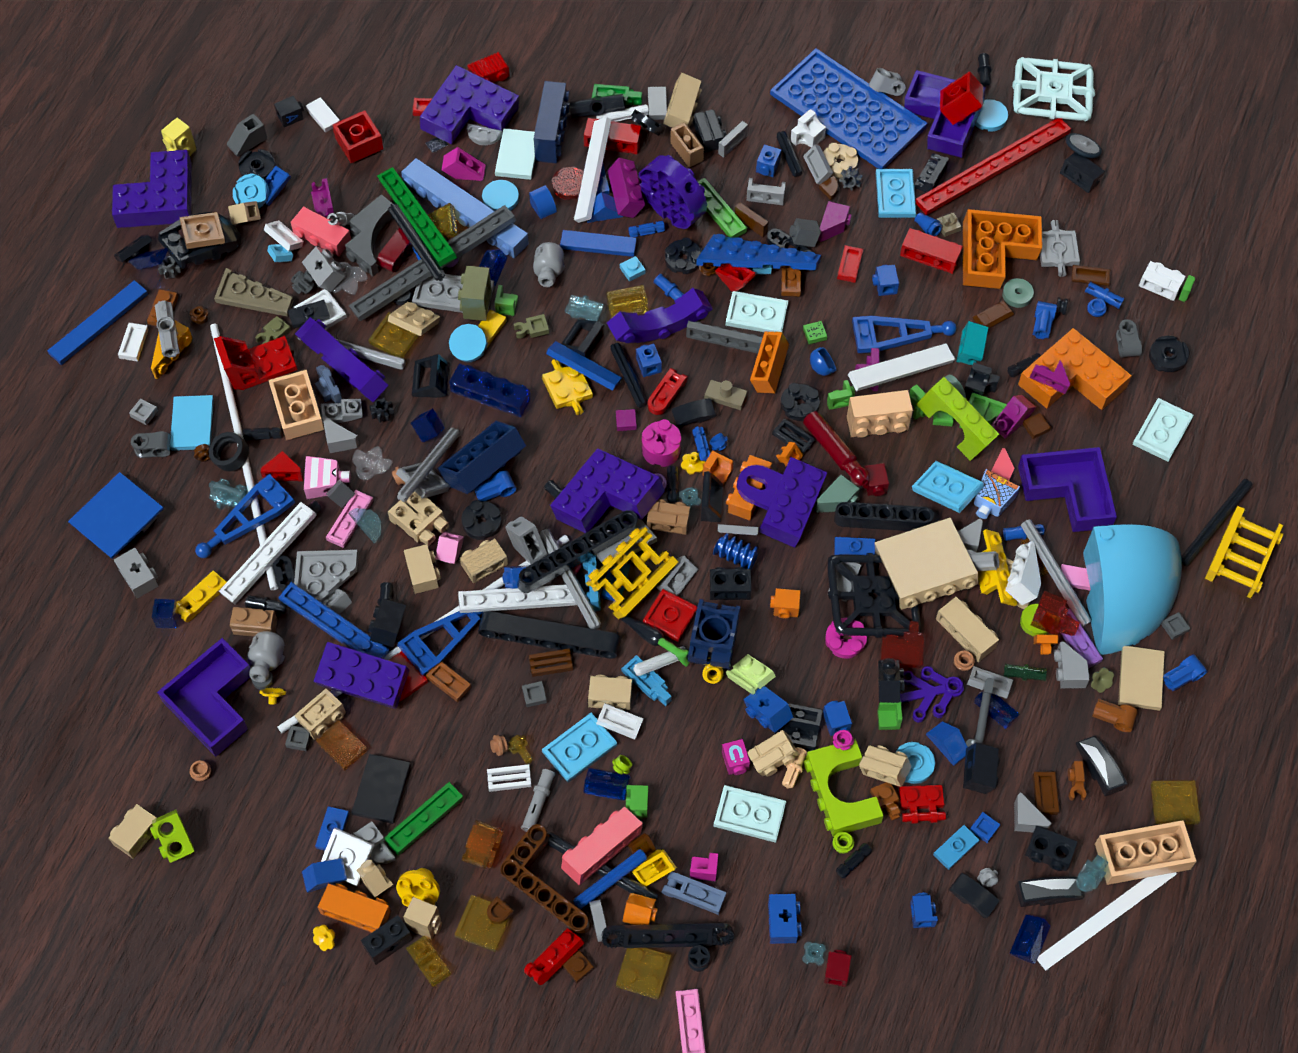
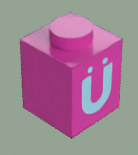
M743 739L722 744V755L729 775H741L746 770H749L750 761Z

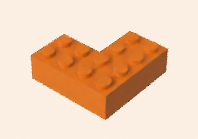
M968 209L963 220V285L1000 289L1005 279V257L1037 260L1042 250V217Z
M1072 328L1021 373L1018 385L1046 409L1049 408L1063 393L1029 377L1036 364L1046 366L1050 371L1054 372L1061 360L1070 382L1067 391L1073 386L1093 404L1103 410L1128 387L1132 375L1077 330Z

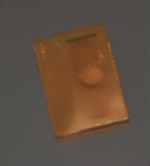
M339 720L324 732L321 738L316 740L317 744L344 771L347 770L350 764H353L368 751L367 747Z

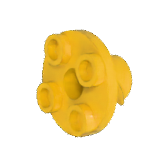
M425 868L403 873L396 885L397 893L402 899V904L406 907L409 906L413 897L435 905L440 895V888L434 879L433 873Z

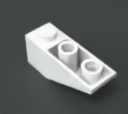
M1033 541L1025 545L1022 544L1017 548L1005 590L1021 605L1036 599L1041 586L1035 543Z

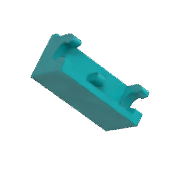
M968 321L962 330L956 362L973 365L974 362L976 363V361L983 359L988 327Z

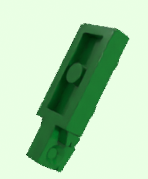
M594 84L592 98L595 96L603 97L623 94L625 105L642 104V92H636L628 86Z

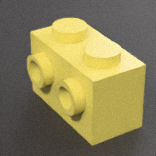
M174 119L161 130L167 151L188 150L189 156H191L197 150L190 127L180 119Z

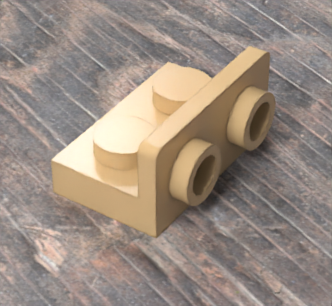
M324 689L294 716L310 733L311 737L316 740L318 737L323 736L334 723L339 722L346 711L343 704L330 691Z

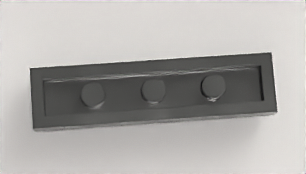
M688 321L687 338L753 353L759 352L763 337L755 334H745L737 330H727L719 326H709L700 322Z

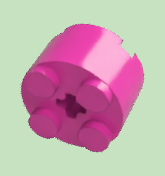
M664 419L648 425L642 432V454L645 460L652 465H661V467L672 465L678 460L681 452V434L678 428Z

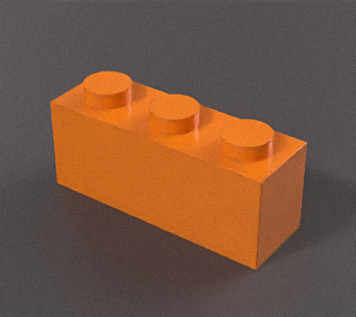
M764 332L750 378L757 393L776 392L789 348V343L783 332Z
M749 455L747 462L743 461L740 472L751 465H761L771 469L772 462ZM736 477L733 485L735 490L733 494L730 493L726 501L728 513L751 520L756 505L745 501L740 496L737 490L738 477ZM754 479L746 480L750 486L764 490L765 485Z
M328 883L318 905L320 914L371 933L387 923L391 913L386 901L379 898L375 900L367 898V895L360 891L353 893L348 891L347 887L337 883L335 886Z

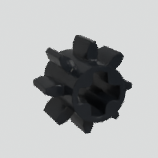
M384 397L375 400L374 405L369 406L370 412H372V419L377 418L379 423L386 420L390 421V415H394L392 402H387Z

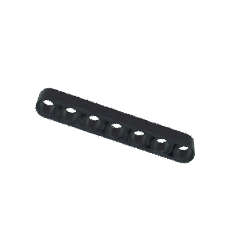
M630 510L623 511L522 569L518 577V589L521 592L530 593L629 536L635 530L638 521L637 515ZM624 521H628L631 524L627 525L624 523ZM611 530L615 534H609L607 531ZM590 540H596L598 543L594 544ZM578 549L582 553H576L574 550ZM557 559H562L565 563H560ZM540 569H546L549 572L543 573ZM528 578L532 582L527 583L524 582L523 579Z
M491 611L482 613L478 633L487 638L556 650L570 649V652L609 659L617 657L621 639L618 634Z

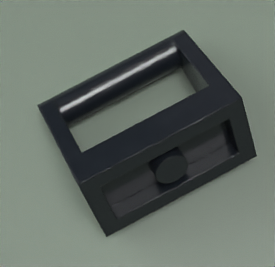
M578 319L561 344L588 358L604 335L603 324L597 321ZM581 328L589 331L580 347L570 346V343Z
M439 354L416 360L414 363L411 395L413 397L430 398L446 396L449 362ZM422 368H431L429 386L420 388Z
M709 471L704 472L701 521L721 522L723 483Z

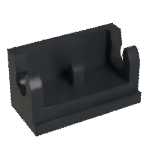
M1076 152L1065 159L1060 170V174L1087 193L1099 184L1100 181L1098 179L1105 173V170Z
M933 153L930 156L933 159L928 160L917 181L914 183V188L927 193L937 187L947 170L948 157Z

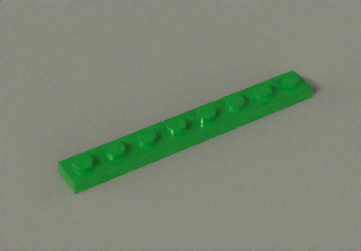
M392 167L377 175L382 186L404 213L439 266L441 267L457 258L455 252L395 169Z

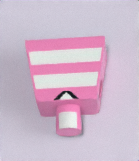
M306 456L304 492L307 499L327 496L326 493L338 480H341L343 483H350V471H340L337 460Z

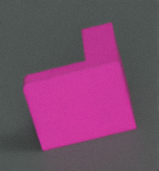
M710 853L709 858L692 857L690 878L716 881L718 854Z

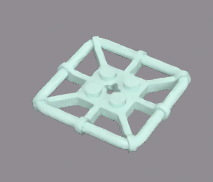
M1019 58L1015 66V80L1012 84L1014 89V111L1017 114L1049 117L1052 120L1054 118L1078 121L1090 120L1093 112V97L1095 96L1093 67L1090 64L1058 61V59ZM1035 66L1050 67L1052 72L1040 71ZM1024 68L1032 74L1036 81L1022 80V69ZM1058 68L1076 70L1071 74L1057 73ZM1083 75L1087 76L1086 87L1073 85L1074 80ZM1022 88L1035 90L1034 95L1020 102ZM1072 94L1084 95L1086 97L1085 107L1072 98ZM1037 101L1050 102V110L1027 107ZM1056 103L1068 104L1077 113L1056 111Z

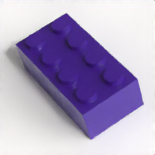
M327 642L314 682L322 687L397 709L410 670L405 665Z

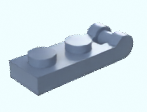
M669 873L667 877L669 881L662 889L664 895L719 914L726 897V892L678 873ZM676 884H682L680 890L675 888Z

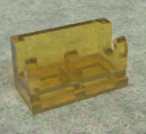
M644 285L607 292V305L611 318L619 311L643 314L648 311V301Z

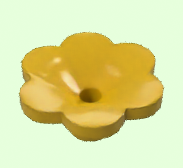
M697 452L683 456L681 468L686 470L688 474L692 475L695 472L700 473L703 471L705 461L700 460Z
M265 688L259 692L263 696H268V704H277V697L286 695V691L281 688Z
M326 925L316 926L313 929L314 943L319 945L322 951L333 949L335 946L333 941L335 938L334 930L328 929Z

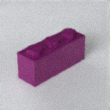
M618 158L608 170L617 213L621 216L634 218L645 206L635 163L631 160Z

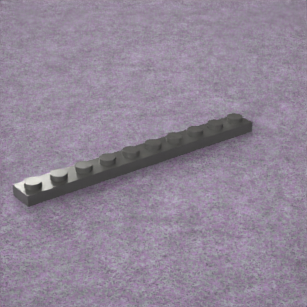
M504 205L449 240L447 243L455 252L457 258L441 266V269L515 222L514 214ZM422 259L350 304L349 307L358 320L362 321L432 276Z

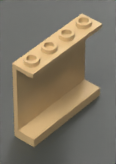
M951 518L874 542L875 554L881 557L899 596L901 610L978 585V572Z

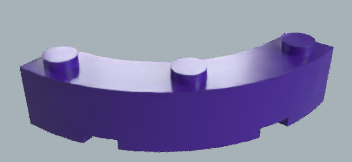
M692 288L674 300L675 304L668 308L659 307L647 311L645 315L640 316L637 313L619 311L607 322V325L616 341L625 343L647 342L659 338H667L670 334L686 328L688 321L696 322L699 319L705 318L713 308L703 291Z
M310 317L295 335L317 354H323L321 357L323 361L354 388H357L365 397L374 402L388 387V384L384 381L386 377L378 370L374 372L358 359L359 355L352 348L347 350L325 330L327 326L321 320L317 319L315 321Z

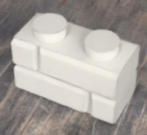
M1150 261L1139 286L1174 301L1186 276L1182 275L1178 270H1170L1161 263Z

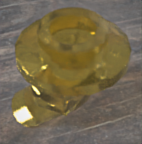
M514 736L508 742L510 744L508 750L513 754L518 752L526 764L530 763L532 757L525 748L528 744L526 737Z

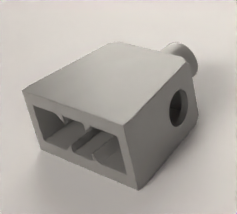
M519 517L507 524L506 531L513 547L530 564L547 555L538 530L533 523L524 517Z

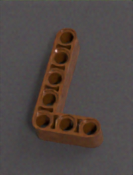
M535 824L527 830L502 863L501 874L511 884L575 933L585 934L591 927V921L586 914L528 871L550 839L547 830L543 826ZM542 831L544 833L543 838L535 841V833ZM524 849H530V854L527 858L520 857V853ZM511 866H516V873L512 876H508V868H510ZM528 879H533V886L529 889H525V881ZM544 892H550V899L542 902L541 895ZM561 905H567V912L559 915L558 908ZM578 918L585 919V924L581 928L575 927V921Z

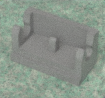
M749 178L746 201L783 205L786 182H782V186L777 187L753 184V178Z

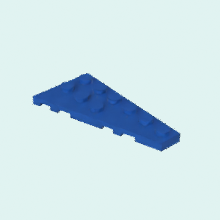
M713 234L698 256L696 266H703L704 262L713 263V266L730 263L733 267L763 268V265H773V269L790 266L792 269L816 270L821 262V255L810 251H798L795 248H782L775 244L767 245L759 241L751 242L738 237L731 238L723 234Z

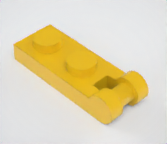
M212 571L185 597L175 602L172 610L176 614H180L185 622H190L220 594L219 590L227 582L215 571ZM190 605L192 608L187 610L186 607Z

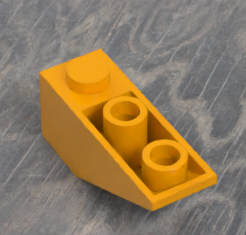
M175 320L179 352H181L191 343L192 335L188 327ZM159 333L151 366L155 379L164 374L169 365L180 355L179 353L176 357L171 358L162 355Z

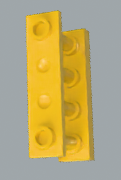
M1237 506L1205 579L1213 581L1216 575L1225 576L1250 587L1247 597L1251 598L1254 592L1258 593L1263 584L1260 581L1275 544L1279 545L1283 537V533H1280L1283 525L1279 524L1275 532L1245 520V517L1242 516L1245 509ZM1243 527L1271 539L1268 548L1238 536L1239 533L1235 532L1236 528ZM1230 543L1239 544L1264 555L1261 564L1232 552V549L1228 548ZM1223 559H1230L1257 571L1255 579L1252 580L1224 568L1225 565L1221 564Z

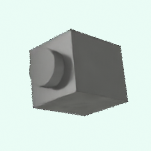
M800 218L795 219L789 231L794 244L815 247L821 233L817 221Z

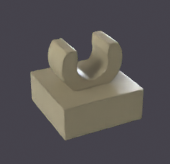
M954 213L936 219L942 225L941 233L944 237L961 231L962 226Z

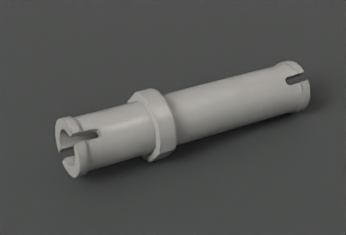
M543 769L538 785L533 789L535 793L521 826V829L526 832L537 823L545 799L550 795L549 789L555 776L553 771Z

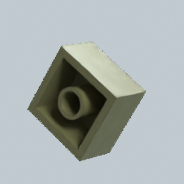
M466 266L465 273L461 275L463 287L458 292L460 311H463L464 319L486 321L492 291L489 268Z

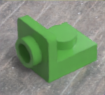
M844 380L843 390H835L828 393L827 406L829 410L849 406L850 397H855L854 388L849 385L848 380Z
M917 384L910 389L909 394L911 404L915 407L913 413L915 420L920 416H926L916 405L926 394Z

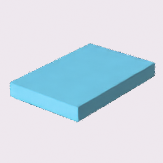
M876 169L878 217H916L913 169Z
M213 395L174 397L170 439L171 450H194L201 444H208L210 447Z
M935 461L914 483L912 490L960 513L980 492L984 485L982 481Z
M592 713L588 714L542 749V753L567 782H570L618 745L604 727L596 724L598 719Z

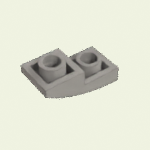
M341 399V403L321 404L320 406L322 424H324L323 420L325 417L335 423L356 420L363 416L361 399Z

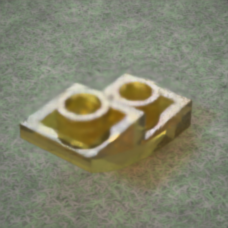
M425 936L406 948L432 987L451 975L449 969Z

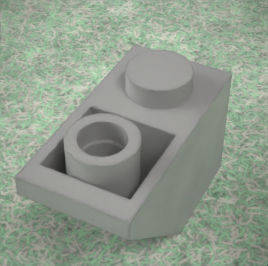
M1060 642L1057 650H1054V660L1058 662L1056 679L1060 681V687L1086 688L1089 682L1087 660L1065 642Z

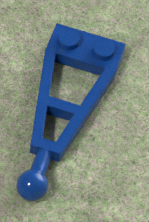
M880 316L853 317L852 319L858 353L871 352V348H879V351L929 339L932 333H943L946 336H951L957 329L956 324L952 321H945L942 325L930 326V321ZM873 325L899 327L900 337L877 343ZM906 328L924 329V331L907 335Z
M270 474L267 475L246 494L214 530L216 536L207 543L202 542L196 546V555L200 558L209 557L212 548L221 541L226 545L281 515L295 504L294 499ZM260 493L273 509L248 521L241 513ZM236 519L242 524L237 529L226 535L224 534Z
M458 611L415 630L399 641L397 646L420 674L424 676L433 667L442 662L480 621L479 615L483 612L460 613ZM468 616L471 621L458 632L452 623ZM444 627L453 640L435 657L420 637Z

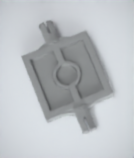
M1052 220V230L1042 232L1041 267H1058V276L1064 277L1066 276L1065 266L1079 265L1080 263L1075 231L1060 230L1059 221Z

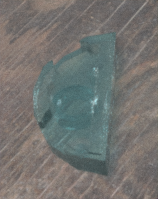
M355 508L349 511L350 517L375 543L379 539L382 530L381 520L378 515L370 509Z

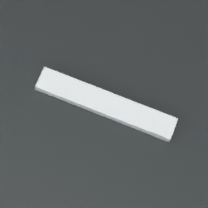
M607 117L594 121L574 220L578 223L590 220L592 217L611 119Z
M942 344L850 371L848 376L855 390L859 391L953 363L955 358L948 345Z
M300 502L219 592L233 604H236L317 516L316 513Z
M567 585L541 586L530 593L521 592L518 588L458 592L460 613L577 605Z

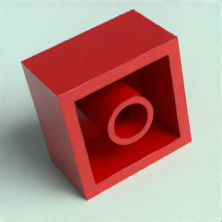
M970 71L940 92V111L952 125L963 121L968 115L979 111L983 106V85Z
M365 110L332 124L335 139L350 163L383 150L381 134Z

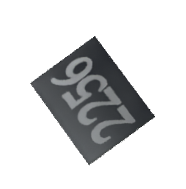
M437 137L425 143L432 153L448 145Z

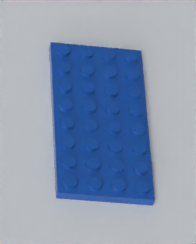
M816 48L770 90L771 96L801 116L810 109L814 111L819 122L826 127L825 133L841 144L855 148L857 155L878 169H884L927 128V122L884 93L873 90L869 83Z

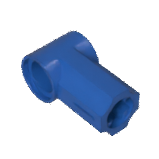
M1038 301L1032 334L1036 338H1049L1051 324L1056 313V304Z
M501 471L495 474L493 479L480 483L475 493L479 501H486L499 495L501 497L510 496L516 491V487L509 472Z
M1193 654L1183 660L1178 667L1164 674L1163 679L1168 689L1175 691L1190 681L1195 682L1208 671L1196 655Z

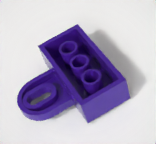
M790 457L783 474L761 465L746 467L738 477L737 490L745 501L767 510L758 532L795 548L827 472ZM754 479L765 485L766 489L760 490L750 486L746 480Z

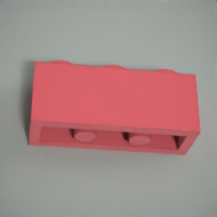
M304 206L291 221L292 230L295 235L308 240L314 246L326 248L337 256L341 255L346 248L345 244L351 240L348 229L340 225H330L328 221L331 220Z

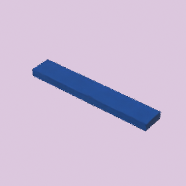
M134 280L47 350L49 355L62 365L148 295L147 291Z
M291 582L278 597L284 604L349 649L382 659L389 653L388 648L382 644L370 641L369 635Z

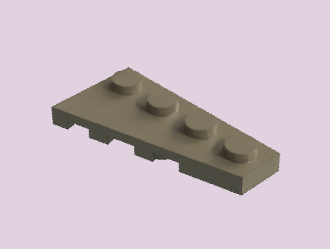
M227 268L214 298L216 303L287 317L289 315L288 310L291 309L293 304L291 296L273 288L264 287L262 283L248 280L246 276L232 273V270Z

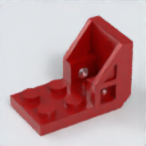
M223 336L214 338L223 368L234 389L245 390L298 370L285 336L250 349L246 342Z

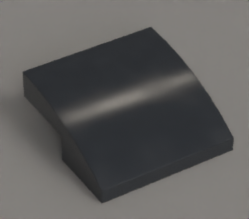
M788 703L793 718L777 730L775 734L784 730L789 735L795 748L799 747L806 751L815 750L822 710Z

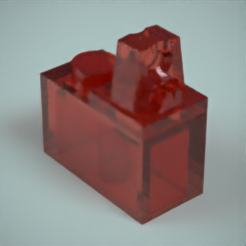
M1044 591L1030 625L1053 635H1058L1060 632L1075 636L1080 622L1066 615L1069 610L1065 608L1068 600Z
M910 621L909 632H904L902 639H898L899 636L886 635V638L883 637L880 647V660L891 658L899 660L900 667L921 669L923 666L924 637L923 633H918L919 622Z

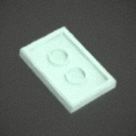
M512 129L503 130L495 176L532 179L535 163L533 140L535 132Z
M733 291L725 326L759 332H782L788 300Z
M1158 398L1136 436L1133 445L1169 462L1194 415Z
M724 785L714 827L776 843L786 801Z

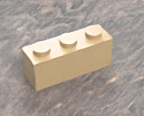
M684 73L680 74L675 83L663 124L674 128L682 123H686L690 127L693 121L691 114L694 113L698 104L695 100L699 98L702 90L699 88L700 80Z
M955 597L938 611L936 620L974 656L977 662H980L996 649L999 641L997 634L993 630L988 629L983 624L982 619L969 610L968 605L964 601H960Z

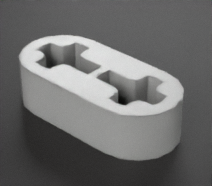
M600 900L589 902L597 941L602 942L601 934L606 928L601 902Z

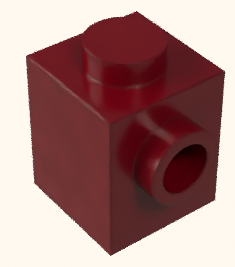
M885 464L865 466L864 468L868 470L870 479L862 487L866 489L867 495L881 496L886 494L889 482Z
M842 950L829 951L824 977L825 984L846 987L851 955H847Z

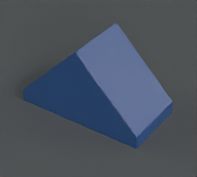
M603 192L598 194L595 198L592 217L590 220H587V223L623 217L617 213L614 197Z
M941 722L926 733V736L953 766L965 758L966 748L968 747L958 728Z
M342 858L312 863L302 871L307 893L327 887L328 883L333 885L348 880Z

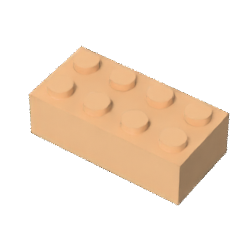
M1184 820L1100 835L1095 843L1107 885L1191 870L1196 863Z

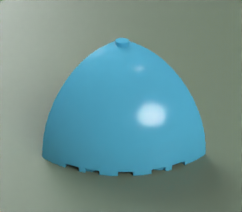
M1145 525L1093 527L1083 552L1091 589L1086 602L1096 649L1100 655L1121 651L1124 646L1136 645L1140 640L1156 631L1170 613L1176 600L1181 581L1182 560L1179 542L1172 534L1162 529Z

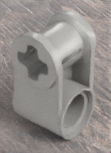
M883 68L876 69L869 83L873 90L894 96L903 94L906 89L898 73L887 71Z

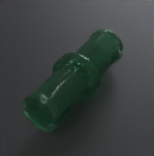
M1005 663L1004 677L1022 678L1024 681H1027V679L1046 681L1047 668L1028 667V664L1019 666Z

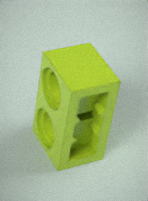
M177 810L152 820L153 827H150L154 839L159 838L162 844L159 850L164 859L168 858L171 863L195 852ZM165 822L173 825V829L169 832H163L160 827ZM173 842H179L182 848L174 852L170 850L169 846Z

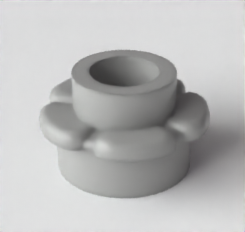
M985 868L980 871L977 880L983 887H991L998 882V872L991 868Z

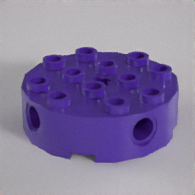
M659 155L639 172V178L642 180L640 184L641 191L648 203L663 219L666 217L670 219L673 226L687 229L706 213L707 202L704 195V187L696 181L691 169H686L678 161L674 160L672 156Z

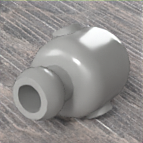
M545 242L536 248L533 269L534 273L538 276L539 284L543 287H550L565 268L564 252L558 244Z
M262 631L257 633L252 639L247 660L252 667L249 675L253 681L265 682L269 678V671L275 670L284 661L283 651L285 643L274 632Z

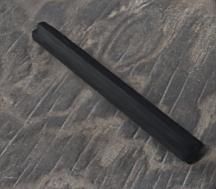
M394 203L390 204L388 211L434 279L442 281L445 273L399 206Z
M1248 479L1241 481L1183 553L1181 560L1184 566H1189L1252 486L1251 481Z
M549 832L550 839L547 845L564 854L567 850H573L576 847L554 833ZM604 864L595 873L604 877L614 868ZM624 876L615 883L629 893L653 898L656 901L658 899L657 893L628 876Z

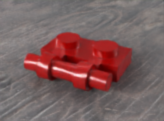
M942 785L899 787L901 810L909 809L910 812L902 813V822L918 824V821L937 823L939 820H946V813L937 812L936 808L944 807ZM917 809H928L929 812L918 813Z

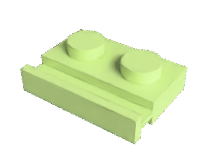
M749 654L737 662L731 671H726L729 679L752 695L755 694L757 688L761 689L776 677L773 670Z

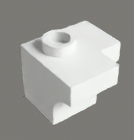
M810 109L798 119V125L791 130L790 142L795 146L807 144L812 148L814 144H819L825 138L826 127L819 122L814 111Z

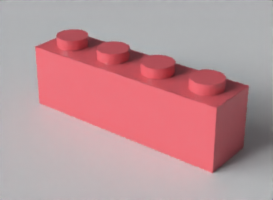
M623 807L620 811H614L608 821L597 825L590 836H584L573 850L569 849L563 854L561 869L578 885H581L641 834L643 823L626 807Z

